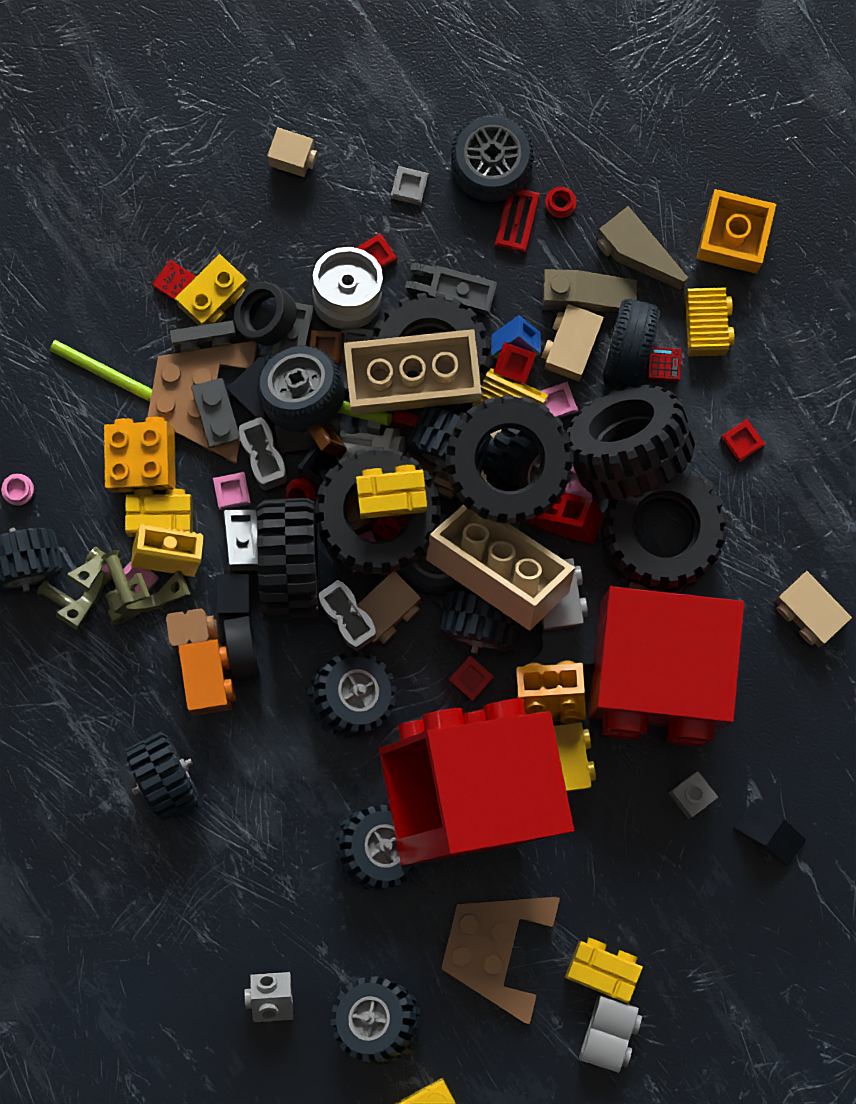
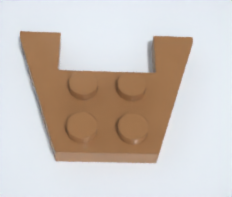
M249 341L158 356L148 417H164L165 421H168L175 427V434L201 445L206 450L237 464L241 440L208 448L191 386L218 379L221 367L245 371L255 361L258 344Z
M546 897L457 904L441 969L519 1020L530 1024L537 995L505 987L504 981L519 919L553 927L560 898Z

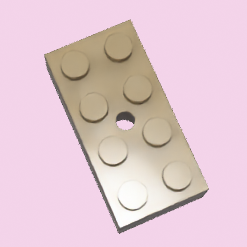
M474 329L344 343L351 415L481 401L482 392ZM409 371H416L419 376L411 378L406 376Z
M464 505L429 536L430 545L427 549V561L529 631L570 592L575 567L509 523L504 524L488 519L485 520L471 510H468Z

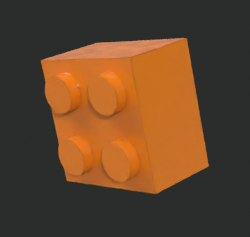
M218 639L178 645L188 711L193 716L232 710L231 702L236 701L234 682L231 679H227L226 670L231 669L227 647H222Z

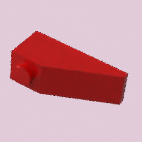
M563 493L561 498L545 513L524 522L567 539L594 544L604 515L593 498Z

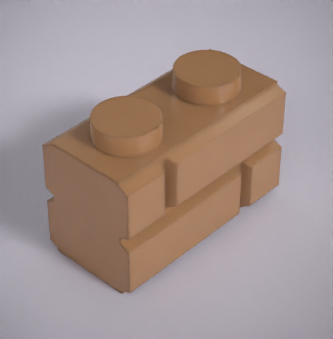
M202 608L188 610L186 614L183 612L169 613L166 617L169 643L178 653V645L219 639L216 619L214 620L213 615L208 616Z

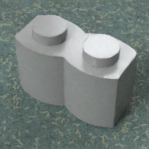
M260 417L239 426L240 440L245 453L251 459V467L259 486L264 491L285 484L287 475L284 462L279 452L275 449L273 435L267 422Z
M337 580L319 593V600L324 613L331 621L338 624L340 634L349 647L359 651L376 639L375 627L371 618L365 611L357 607L352 591L343 582Z
M598 995L579 1059L618 1073L621 1066L627 1067L632 1053V1048L627 1047L631 1034L637 1035L642 1016L637 1015L639 1008Z

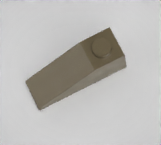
M629 206L599 228L597 244L606 256L611 255L617 262L679 290L685 286L688 276Z
M544 270L542 310H566L568 304L586 311L618 312L621 301L625 299L637 300V280L579 270Z

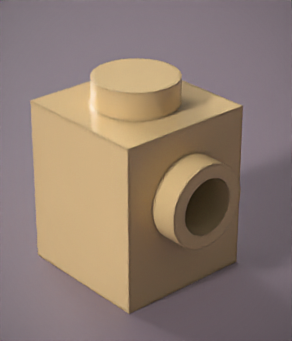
M277 127L267 155L268 163L271 167L305 177L307 169H313L318 151L314 150V140L312 138Z

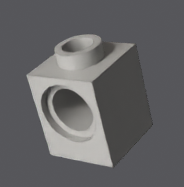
M698 771L668 792L687 819L695 816L718 798Z

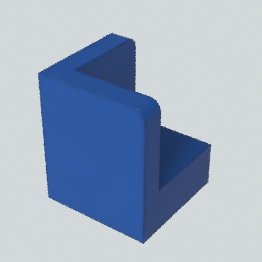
M520 315L492 334L491 356L498 360L504 342L536 353V356L541 353V332Z

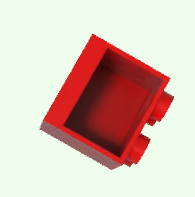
M610 586L599 603L594 649L595 664L592 669L588 718L603 720L601 735L621 739H640L641 734H647L648 725L668 727L666 742L670 744L704 747L706 742H713L715 732L734 721L744 601Z
M523 698L490 703L484 705L483 710L464 714L462 708L435 711L422 715L423 719L398 725L400 741L379 748V754L401 866L520 845L574 832L551 711L526 714Z

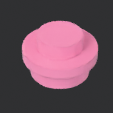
M12 474L4 480L1 491L8 503L21 506L28 503L33 497L34 485L27 476Z

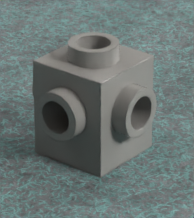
M290 972L251 975V989H245L246 1009H252L253 1022L293 1020V991Z

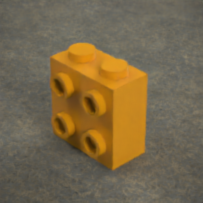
M147 417L145 422L133 423L132 419L123 418L115 419L114 424L104 425L106 489L113 493L134 492L136 489H150L153 491L176 489L175 427L165 421L164 417Z
M562 661L557 663V665L530 663L524 667H517L518 698H523L526 714L551 711L553 722H561L563 724H573L579 722V720H586L582 663Z

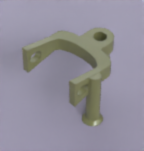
M94 547L90 551L84 565L67 574L66 578L85 590L80 599L75 601L49 584V580H44L37 591V595L43 594L63 608L56 613V617L75 630L85 620L90 608L99 600L104 586L112 580L106 560L101 558L106 553L98 547ZM84 575L88 578L86 580H81L78 577ZM72 613L76 617L70 618L68 615Z
M119 550L110 551L101 557L106 560L117 588L104 596L110 608L108 614L114 625L125 623L142 612L157 610L171 601L190 595L181 571H177L159 592L150 595L141 573H136L128 582L118 558ZM179 583L180 589L176 592L175 585ZM138 585L139 592L136 594L135 587Z

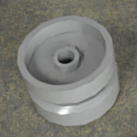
M342 247L325 253L317 261L313 271L312 299L314 310L321 320L332 327L347 330L358 329L369 324L376 317L381 306V291L383 287L382 269L377 260L364 250L354 247Z

